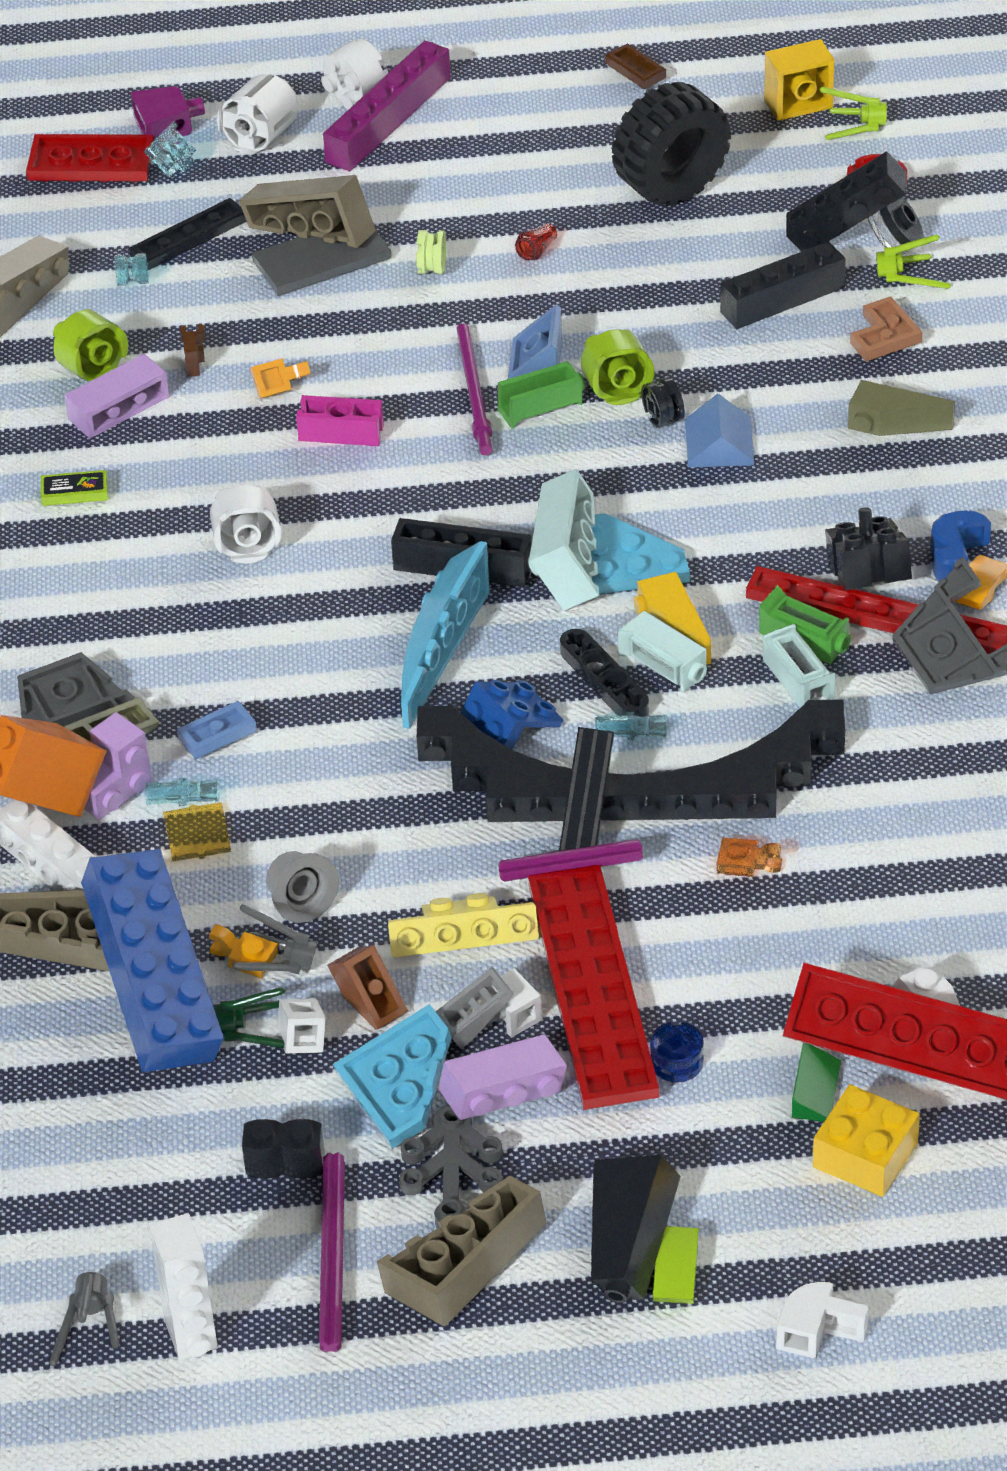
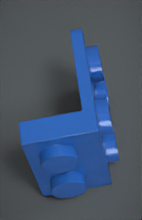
M499 680L475 682L460 712L484 734L512 750L523 727H561L564 721L556 712V708L551 703L544 701L535 692L534 686L522 680L516 682H502Z

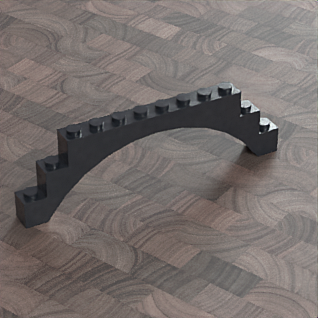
M807 700L778 729L752 745L712 762L665 772L642 774L608 773L601 821L776 818V787L811 786V755H845L844 700ZM418 706L416 734L418 761H451L453 792L486 791L488 822H546L564 820L572 768L552 765L510 749L480 731L454 706Z

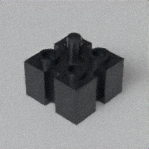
M864 507L858 510L859 527H856L855 523L842 522L836 524L835 528L825 529L828 568L834 576H838V581L845 591L872 586L873 582L884 581L886 584L912 579L909 540L903 532H898V526L891 518L884 516L872 517V510Z

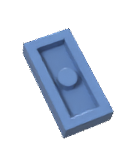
M239 701L177 729L178 739L195 760L257 731L256 721Z

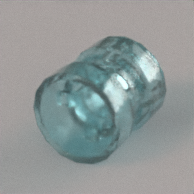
M146 252L136 253L134 257H127L124 254L115 255V271L118 286H126L129 282L149 284ZM129 264H131L132 275H130Z

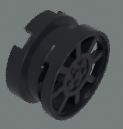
M671 377L659 379L657 384L650 382L642 386L641 398L645 413L649 412L653 418H650L649 421L655 428L666 426L668 421L675 423L683 420L685 415L683 398L677 384Z

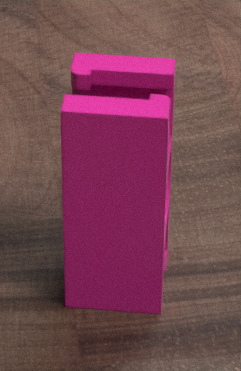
M301 396V410H298L296 415L298 441L379 446L381 439L380 431H383L384 427L382 400Z

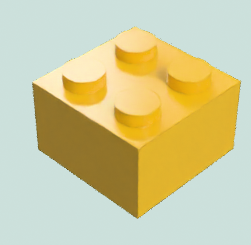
M821 39L765 52L764 101L777 121L833 108V96L820 92L821 87L834 89V58Z
M849 1084L814 1136L813 1168L884 1197L918 1144L920 1113Z

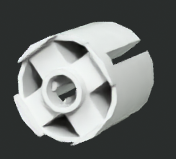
M260 74L253 77L218 110L216 121L219 133L223 131L227 139L234 144L231 148L242 154L253 155L265 149L296 119L298 101L295 91L286 80L278 76L272 77L271 74Z

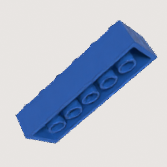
M161 849L91 857L81 884L142 1073L214 1062L224 1037Z

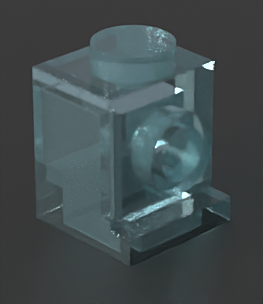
M174 121L144 150V153L169 178L177 170L181 173L185 172L194 163L195 160L191 156L196 151L175 129L178 125Z

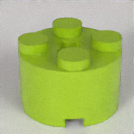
M92 309L73 313L65 321L57 323L53 330V336L55 337L54 355L58 363L81 379L89 382L117 368L121 358H126L128 353L126 333L116 324Z
M608 330L599 335H592L585 341V348L580 363L581 370L595 394L605 400L606 403L611 405L631 403L641 396L642 386L653 381L654 365L637 337L630 330Z

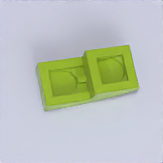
M666 1226L655 1264L654 1302L694 1304L699 1228Z

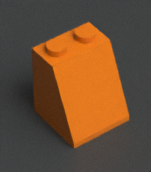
M1 715L0 796L81 817L107 751L57 723Z

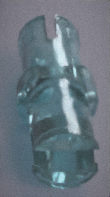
M627 712V715L595 716V729L613 731L614 737H627L628 740H635V737H638V735H645V737H667L666 714L638 717L635 716V712Z
M179 778L178 781L146 782L145 787L147 805L178 803L179 806H187V802L191 801L219 802L220 798L218 779L190 782L186 778Z

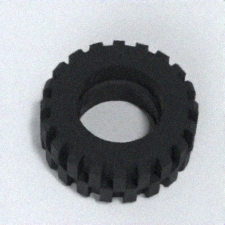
M684 82L664 83L658 85L656 90L650 89L646 91L643 98H637L631 104L633 107L629 112L625 111L621 118V125L616 127L614 133L616 140L612 141L611 149L614 154L612 155L613 166L623 181L653 204L673 205L678 204V200L685 202L691 199L692 194H699L705 189V184L713 181L716 177V171L718 168L721 169L725 162V154L729 152L730 143L728 140L731 139V129L729 127V119L723 112V109L695 86L685 84ZM676 138L671 147L666 150L669 144Z

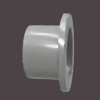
M290 851L279 855L271 863L267 871L266 884L268 890L272 893L271 897L274 908L286 920L302 923L310 922L320 917L332 905L338 893L339 877L336 867L325 856L317 853L303 854L297 851Z

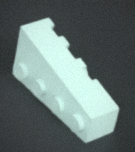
M577 469L542 483L534 534L531 539L530 557L528 558L531 571L534 575L540 576L563 611L599 596V587L596 583L592 582V577L598 574L597 563L592 561L591 551L596 549V538L591 529L592 526H595L594 495Z

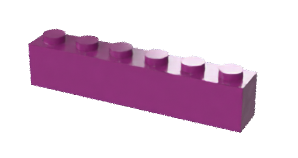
M426 40L417 46L323 133L325 162L349 172L353 170L451 78L449 49Z

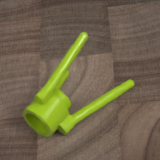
M826 87L820 88L822 93L865 103L861 104V108H830L829 111L832 114L860 115L861 123H866V125L827 134L825 136L826 140L867 131H878L879 126L886 125L887 104L886 102H880V98L865 97Z
M936 234L895 247H885L884 251L876 252L878 277H886V282H904L949 289L951 284L948 282L897 274V272H903V263L929 260L932 257L929 253L902 256L900 252L938 241L940 236Z

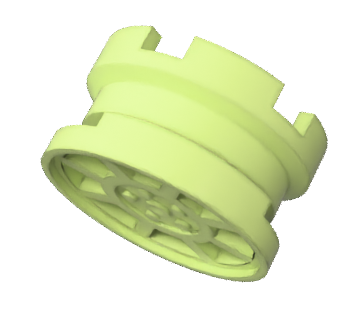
M419 230L417 236L418 251L416 252V265L419 268L417 273L427 274L428 271H434V273L443 275L446 263L445 231L439 230L435 235V233H429L428 230Z

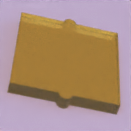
M222 802L201 806L191 804L189 808L163 812L172 862L197 857L204 859L205 856L231 852Z

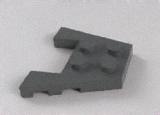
M964 557L957 560L953 565V570L945 579L942 578L936 584L933 593L923 604L920 603L892 635L893 642L930 695L1007 675V644L991 654H987L952 605L953 602L981 586L979 578Z
M82 652L17 676L21 717L53 722L61 726H66L135 699V696L129 691L121 690L112 682L111 676Z

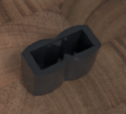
M257 1119L244 1123L242 1151L245 1174L260 1179L276 1178L284 1174L299 1179L323 1175L325 1149L322 1123L310 1119H295L285 1123L271 1119Z

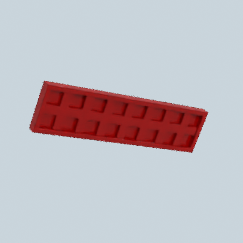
M593 865L529 875L528 886L532 902L536 906L537 923L583 1110L659 1098V1085L601 866Z

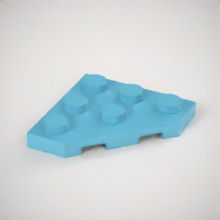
M608 514L595 515V526H592L591 529L596 538V549L591 551L592 561L597 563L598 574L592 577V582L596 583L599 587V594L637 589V581L675 571L682 583L690 582V571L684 549Z
M430 1004L333 1064L338 1076L392 1149L400 1145L405 1139L425 1129L452 1038L448 1027Z

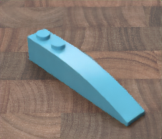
M480 541L450 558L444 570H440L437 573L435 584L430 593H425L421 610L413 626L406 649L402 673L401 708L403 728H411L417 717L418 706L425 704L490 593L486 542Z

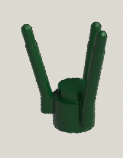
M280 987L236 1000L220 1001V1004H214L213 1007L222 1034H224L225 1042L243 1041L284 1048V1040L240 1033L238 1031L240 1028H246L245 1014L279 1008V1000L258 1004L253 1003L283 995L285 989Z

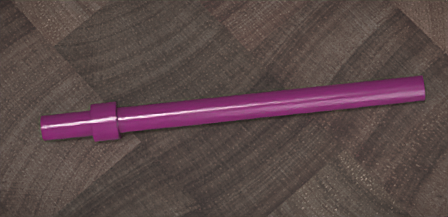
M463 323L457 326V335L474 420L472 432L473 437L478 441L480 454L487 456L492 453L490 438L493 432L491 422L486 418L469 326Z

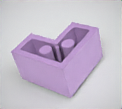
M117 712L90 730L91 742L107 751L84 810L98 820L118 809L121 804L136 793L143 791L147 785L152 783L145 732Z

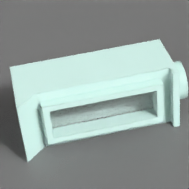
M643 611L618 630V656H632L671 682L680 685L681 692L686 691L693 684L699 683L706 675V649L646 611Z
M795 624L763 635V661L800 708L807 700H810V690L815 688L818 689L826 700H835V673H830L796 631Z

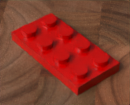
M34 134L26 169L27 181H148L155 145L154 135Z

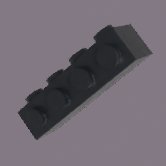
M887 151L787 212L786 237L801 252L834 239L906 195V171Z
M828 241L720 283V312L737 330L845 288L846 258Z
M399 518L391 539L393 570L437 576L440 570H444L450 558L482 541L487 543L489 583L526 587L531 571L528 558L530 557L532 537L530 534Z

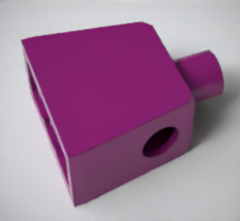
M176 86L131 92L135 121L141 134L154 135V147L190 135L192 132L191 118L205 114V107L201 97L185 100L180 88Z

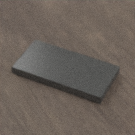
M375 231L358 248L348 246L347 242L337 241L334 244L324 242L323 238L310 236L308 239L299 237L253 252L252 258L254 264L277 296L388 260L391 258V249L378 232Z

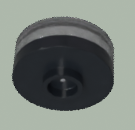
M904 197L899 198L867 218L875 236L884 247H895L924 238L920 221ZM909 249V250H906V251H903V252H900V253H902V255H904L905 253L909 252V251L912 250V249Z

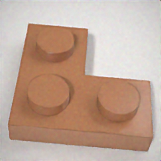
M891 296L863 305V316L871 326L850 333V344L865 362L922 342V331Z

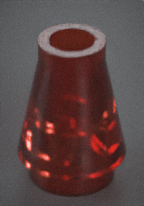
M546 223L543 226L521 232L515 242L517 254L524 260L539 259L551 242L557 238L556 228L552 224Z

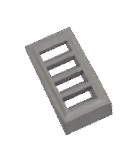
M491 967L435 1012L448 1027L452 1039L462 1049L478 1035L512 998L514 993L497 971ZM492 984L498 991L493 997L487 990ZM482 995L486 1002L480 1006L477 1000ZM472 1007L474 1011L468 1015L466 1012Z

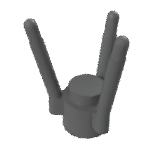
M242 904L240 906L242 912L291 937L287 938V941H283L260 933H251L278 943V948L284 949L282 959L289 962H235L233 964L234 969L287 971L298 975L301 968L310 970L317 946L316 941L309 940L310 935L297 932L247 905Z
M85 1272L77 1277L75 1292L69 1296L68 1309L49 1361L51 1366H55L59 1360L77 1309L79 1310L78 1321L84 1323L87 1315L96 1314L103 1308L111 1345L114 1349L119 1347L118 1331L113 1310L114 1295L107 1292V1279L102 1274Z

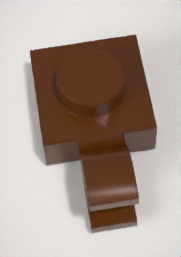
M202 323L198 324L196 332L186 331V325H182L180 333L181 341L184 344L187 377L200 376L199 363L205 362L203 346L205 341L204 325Z

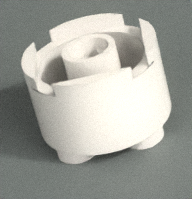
M354 39L324 57V76L321 78V82L325 90L329 93L333 92L342 102L343 106L349 110L388 74L387 68L382 70L379 63L382 57L371 43L365 39L357 41Z
M240 485L217 492L210 510V520L217 550L221 554L223 552L229 556L230 560L236 563H254L266 558L268 552L274 546L276 548L281 540V527L277 507L268 490L261 485Z

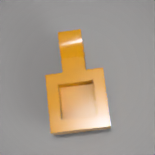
M283 358L250 368L259 399L290 391L292 389L290 380L303 378L311 374L307 361L285 367Z
M215 924L209 933V939L214 941L210 947V953L221 957H228V967L233 968L235 962L272 963L278 953V943L245 931L240 939L235 938L229 929ZM238 970L261 979L266 971Z

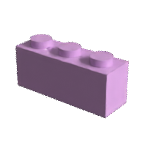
M142 354L65 394L68 420L88 438H92L169 397L167 374L147 355Z
M544 1034L444 1061L438 1089L459 1120L560 1093L567 1065Z

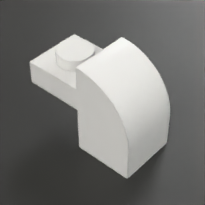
M815 1282L803 1285L793 1291L783 1305L777 1323L776 1349L816 1359L824 1333L864 1342L868 1330L869 1305L858 1303L852 1299L833 1297V1283Z

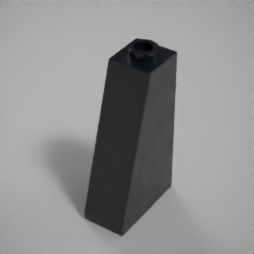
M662 1155L595 1160L593 1166L591 1281L610 1301L624 1303L627 1300L645 1299L681 1178Z

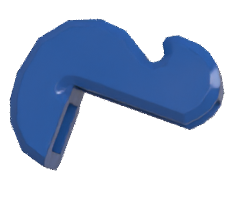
M955 511L941 515L933 522L930 552L934 558L933 573L938 581L946 578L953 570V565L958 559L964 557L968 561L965 548L987 546L990 543L991 522L985 515L976 511Z

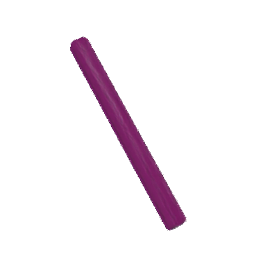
M339 1152L335 1154L327 1153L323 1157L319 1343L320 1350L325 1353L330 1351L338 1352L341 1349L345 1162L343 1154Z

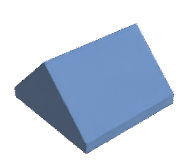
M557 304L513 338L508 379L560 364L562 318L561 307Z
M717 393L685 419L688 468L754 465L751 417Z

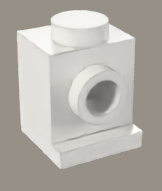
M515 968L501 975V978L513 991L514 995L495 1015L496 1018L503 1019L506 1022L507 1034L511 1038L542 1021L541 995ZM493 984L487 989L492 997L498 993Z
M317 998L279 999L278 1029L285 1043V1053L323 1052L326 1017Z

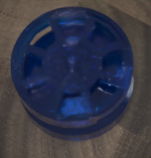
M669 1022L655 1029L654 1036L650 1038V1055L655 1074L659 1078L669 1082H685L696 1077L702 1070L704 1064V1040L696 1027L682 1022L681 1025H672ZM665 1069L667 1071H671V1075L666 1074L661 1070Z

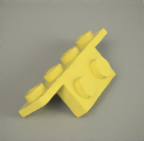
M486 893L470 894L466 897V900L452 901L450 898H436L431 900L430 904L422 905L423 916L388 921L390 947L393 957L506 944L539 938L536 906L533 902L498 906L495 896L488 897Z

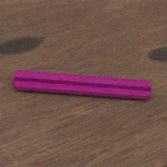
M636 839L501 860L498 864L501 880L506 882L548 872L600 865L602 867L640 861L643 859V849L641 841Z

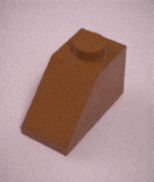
M374 945L357 947L327 965L343 997L375 1030L408 1012Z

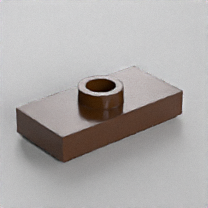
M628 43L605 55V64L642 89H646L666 78V69Z

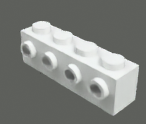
M13 800L0 809V845L53 890H83L81 884L89 859L96 857L30 803Z

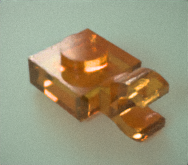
M722 837L716 863L717 874L753 877L755 869L773 873L780 872L783 861L780 858L782 845L767 843L759 848L758 840Z

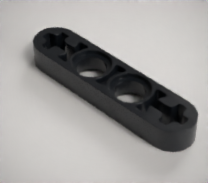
M570 629L562 633L560 637V654L562 658L621 720L627 723L644 721L649 715V697L641 687L585 630ZM591 662L603 664L598 669H591L586 665ZM611 682H617L623 685L618 689H609L605 687L606 684Z

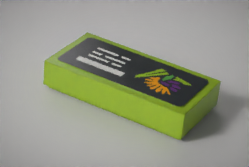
M106 470L41 475L42 506L108 500V477Z

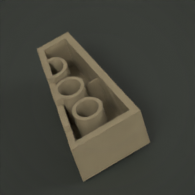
M356 175L257 184L239 200L247 224L252 229L284 234L287 231L297 234V237L306 239L310 236L323 238L324 242L334 244L337 241L347 242L348 246L358 248L376 231Z
M38 235L0 256V337L68 274V246Z
M84 890L0 893L1 953L109 971Z
M508 1176L468 1202L469 1208L453 1216L449 1214L438 1221L439 1228L423 1238L417 1235L405 1243L406 1249L394 1257L387 1254L379 1259L377 1265L384 1293L445 1327L547 1224L540 1191L512 1176Z

